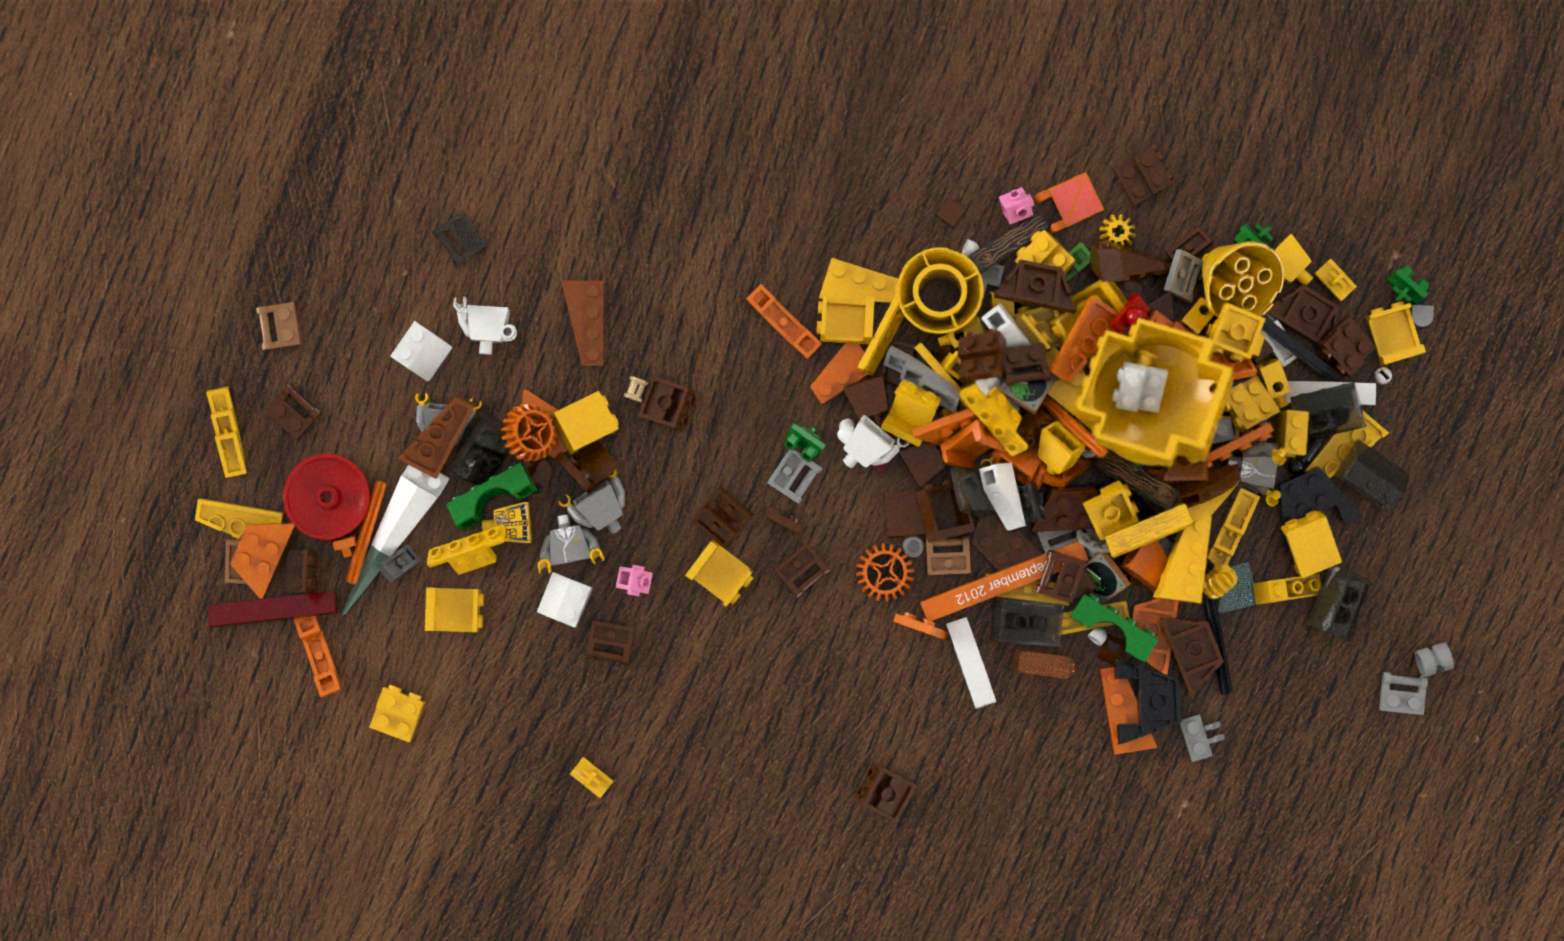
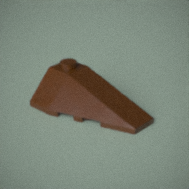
M1109 240L1091 243L1089 268L1102 282L1129 280L1131 275L1143 278L1148 272L1160 275L1170 271L1171 260L1116 244Z

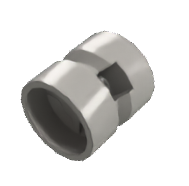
M1445 642L1433 645L1431 650L1424 648L1415 651L1416 663L1424 678L1435 675L1437 670L1444 672L1454 669L1453 658Z

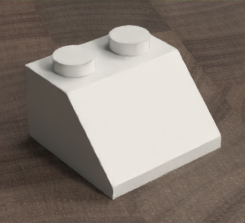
M414 321L390 357L427 382H430L453 347Z
M552 572L537 612L577 628L592 587Z

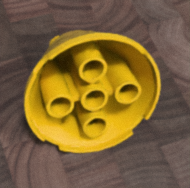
M1244 242L1220 246L1205 254L1202 258V278L1209 309L1217 318H1219L1224 303H1229L1260 317L1267 313L1274 305L1272 302L1277 293H1281L1284 283V268L1279 255L1269 246L1259 242Z

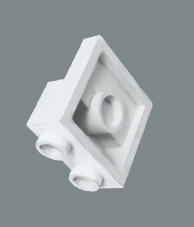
M1124 362L1123 369L1119 368L1117 374V381H1120L1118 389L1114 388L1112 396L1115 408L1135 412L1139 409L1159 413L1168 370Z

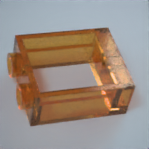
M1017 650L1014 672L1070 679V675H1074L1075 662H1072L1071 657Z

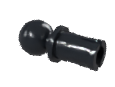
M1314 437L1306 446V455H1301L1299 458H1294L1290 461L1289 470L1291 473L1296 475L1303 473L1306 468L1305 463L1307 461L1312 463L1311 460L1324 447Z

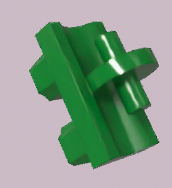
M1245 223L1234 239L1237 243L1251 240L1252 242H1259L1269 246L1262 237L1270 242L1273 237L1268 231L1272 227L1268 225L1264 229L1258 223L1254 227L1259 232L1257 234Z
M1407 265L1394 272L1387 282L1393 286L1392 290L1398 294L1395 298L1397 302L1403 298L1408 303L1411 301L1417 305L1429 294L1426 292L1429 283L1424 279H1419L1415 283L1410 278L1413 270Z
M795 423L788 431L784 446L790 450H794L797 445L804 449L801 457L807 462L818 458L826 445L820 441L821 437L815 434L816 426L809 430L807 427L803 426L801 428Z

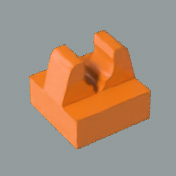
M353 532L342 538L334 539V550L341 549L344 558L353 556V546H356L358 540L356 533Z

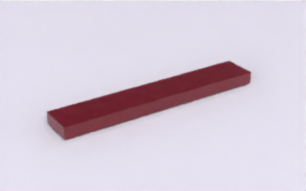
M327 591L208 605V626L213 628L337 613L336 592Z

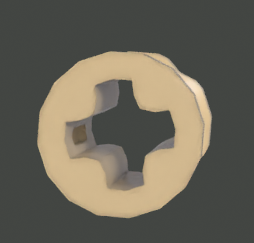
M630 376L631 382L627 393H624V397L641 403V396L648 382Z

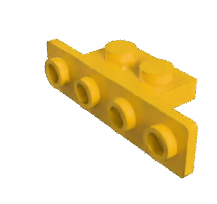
M976 384L960 391L959 396L1011 456L1027 450V443L1016 432L1022 417L997 387L990 389L987 395Z
M499 525L434 547L428 551L427 565L431 568L448 562L456 573L460 575L495 563L497 556L490 547L505 542L506 527Z

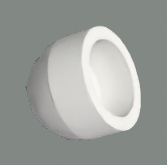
M968 239L963 247L962 254L969 258L976 257L975 255L980 250L978 244Z
M1386 367L1378 368L1374 372V380L1378 384H1387L1392 379V373ZM1381 370L1388 377L1387 380L1381 373H1379Z
M1095 628L1088 634V638L1096 645L1102 646L1106 641L1107 633L1102 628Z

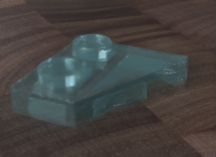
M1249 562L1230 566L1238 577L1237 583L1233 586V589L1220 597L1219 606L1217 607L1218 613L1256 605L1252 584L1254 582Z

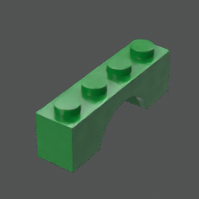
M520 462L509 466L501 474L491 476L485 483L473 486L469 492L454 497L446 505L455 525L464 532L482 522L484 506L491 498L500 494H509L521 500L537 491V488L528 469Z
M1090 593L1088 596L1084 594L1070 617L1087 628L1100 622L1116 625L1125 636V652L1145 663L1158 642L1155 639L1156 634L1147 628L1144 631L1136 627L1138 623L1129 617L1123 619L1118 615L1119 611L1110 605L1107 608L1099 603L1101 600Z

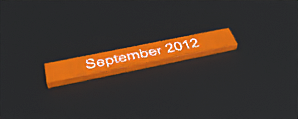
M1079 541L1053 550L1085 562L1089 561L1085 548ZM1047 553L920 601L926 619L929 621L936 620L1041 579L1048 560ZM1056 561L1052 574L1059 572L1062 562Z

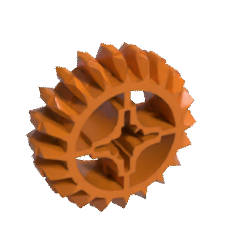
M534 403L521 404L514 407L511 412H508L506 414L508 418L502 421L506 427L501 429V431L505 432V436H502L501 439L507 440L504 447H511L509 454H516V459H523L526 462L538 461L539 458H545L547 456L546 453L552 451L551 446L556 444L553 438L557 437L558 434L554 433L553 429H556L557 426L552 425L551 422L554 418H548L549 411H543V406H536ZM527 416L533 418L537 422V424L533 423L532 420L528 419ZM521 441L526 442V444L530 446L531 449L527 448Z
M882 543V550L880 551L874 545L873 550L875 553L872 554L867 549L865 552L869 557H860L865 562L864 565L857 564L858 568L863 569L862 572H856V576H863V579L859 580L858 584L865 582L866 586L862 588V591L865 592L869 588L871 590L868 595L870 598L874 592L877 593V601L881 599V595H884L885 602L889 601V594H892V598L896 600L895 592L898 591L903 596L905 593L901 588H910L905 583L906 580L913 581L912 577L907 576L908 573L914 572V569H907V566L911 565L912 561L910 560L905 563L904 559L908 554L905 553L901 557L899 553L902 548L900 547L896 552H893V544H890L889 550H885L886 545ZM879 555H891V558L885 565L872 561L873 558ZM896 560L900 562L903 569L902 579L893 573V565ZM891 563L888 572L895 579H893L892 577L887 578L885 576V579L882 578V580L878 582L881 578V572L875 566H877L878 568H885V566L888 567V565ZM868 566L877 572V579L873 585L867 577ZM885 580L898 584L892 590H879V587Z

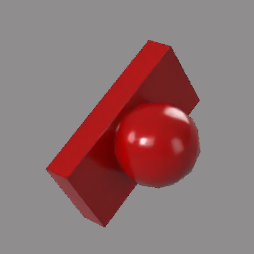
M1133 294L1110 323V326L1115 333L1129 337L1131 326L1133 324L1136 325L1138 318L1147 320V312L1150 309L1139 294Z

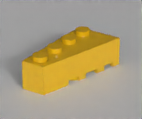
M1190 514L1194 525L1178 531L1153 598L1201 603L1211 516Z

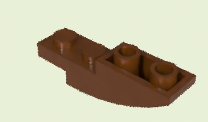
M1237 464L1226 465L1224 467L1208 469V480L1182 481L1161 485L1164 487H1153L1157 507L1178 503L1179 506L1185 503L1188 508L1214 499L1241 481ZM1160 488H1164V489L1167 491V494H1166V492H1165V494H1164L1163 491H1162V494H1161V490H1160V493H1159V489H1160Z

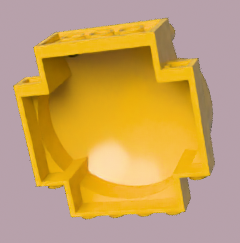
M1138 318L1136 325L1133 324L1131 326L1129 337L1106 330L1104 337L1100 336L1097 349L1099 351L1097 356H1093L1089 368L1092 370L1090 375H1086L1082 385V388H1084L1082 396L1078 395L1075 403L1078 416L1093 421L1095 426L1093 436H1095L1096 444L1108 447L1119 456L1143 465H1166L1172 467L1176 455L1186 457L1191 463L1205 462L1233 385V368L1210 361L1215 349L1214 340ZM1139 349L1158 356L1157 359H1154L1151 367L1168 370L1159 413L1139 409L1135 412L1115 408V402L1112 401L1114 388L1118 389L1120 381H1117L1119 368L1123 369L1124 362L1136 364L1140 355L1138 353Z

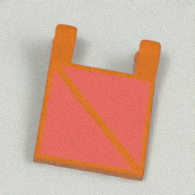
M1087 172L1041 191L1034 197L1037 203H1041L1049 198H1052L1062 220L1053 223L1049 227L1052 234L1104 211Z

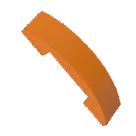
M762 284L746 298L756 311L806 359L822 344Z
M317 617L294 618L299 637L303 641L315 676L313 678L320 697L322 698L340 691L341 685L336 667Z

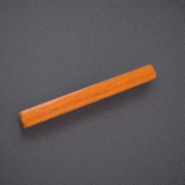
M1046 395L1041 405L1100 458L1104 457L1108 453V448L1096 444L1095 437L1050 396Z
M375 482L370 498L369 510L364 518L345 579L347 583L356 585L387 488V484L384 482Z

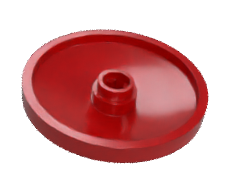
M335 454L314 455L300 462L289 474L283 492L284 508L289 520L295 523V527L305 535L321 540L342 538L357 529L366 517L370 505L369 484L361 469L347 458Z

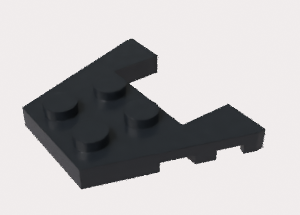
M1319 466L1278 484L1281 493L1279 498L1282 515L1281 526L1286 525L1285 523L1289 520H1298L1306 517L1305 515L1311 511H1323L1335 505L1345 525L1363 517ZM1283 533V548L1285 551H1288L1290 547Z
M1120 659L1114 660L1115 680L1136 679L1139 724H1118V744H1124L1182 723L1180 679L1156 671H1150Z

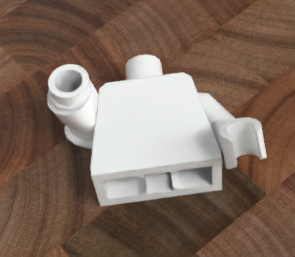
M463 296V304L457 303L456 297L454 298L453 306L457 310L459 325L465 336L470 337L471 341L480 342L479 354L492 355L493 343H502L503 341L515 339L517 335L515 326L507 324L510 314L508 307L467 305L466 308V297Z
M866 415L861 417L856 427L852 419L842 420L837 433L839 440L845 444L843 447L844 451L848 453L843 461L850 468H853L858 462L863 467L888 463L900 451V447H907L909 445L907 441L901 445L899 437L896 436L894 440Z

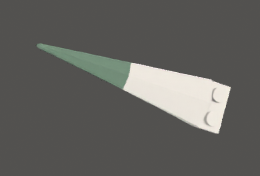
M410 465L407 466L399 479L362 565L358 582L351 590L342 615L349 611L380 570L377 566L395 553L440 498L451 479L450 477L440 472L437 479Z

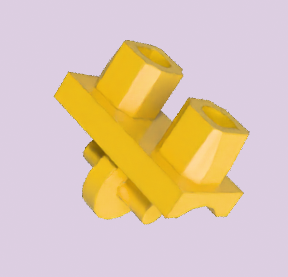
M1329 259L1314 273L1340 302L1357 287L1332 259Z
M585 757L580 760L570 773L571 776L599 798L602 797L614 782Z

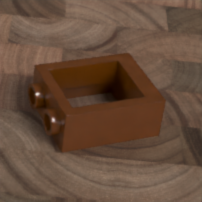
M954 479L941 482L942 486L936 487L935 483L923 486L922 491L916 492L928 543L975 531L963 481L955 483ZM950 490L959 526L938 531L930 495Z

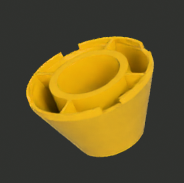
M932 248L918 253L906 263L897 282V299L902 313L914 326L929 333L946 334L963 328L976 316L983 300L984 288L979 270L967 256L949 248ZM943 278L957 286L961 298L952 309L937 312L928 309L921 302L919 297L921 288L930 280Z

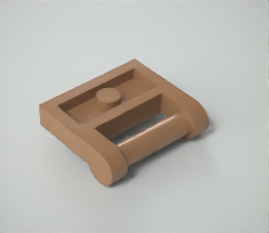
M294 302L256 308L263 337V343L261 344L263 351L301 345ZM270 313L274 314L278 339L276 342H272L267 315Z
M969 535L946 538L929 543L926 537L927 575L971 573ZM962 546L963 552L933 553V547Z

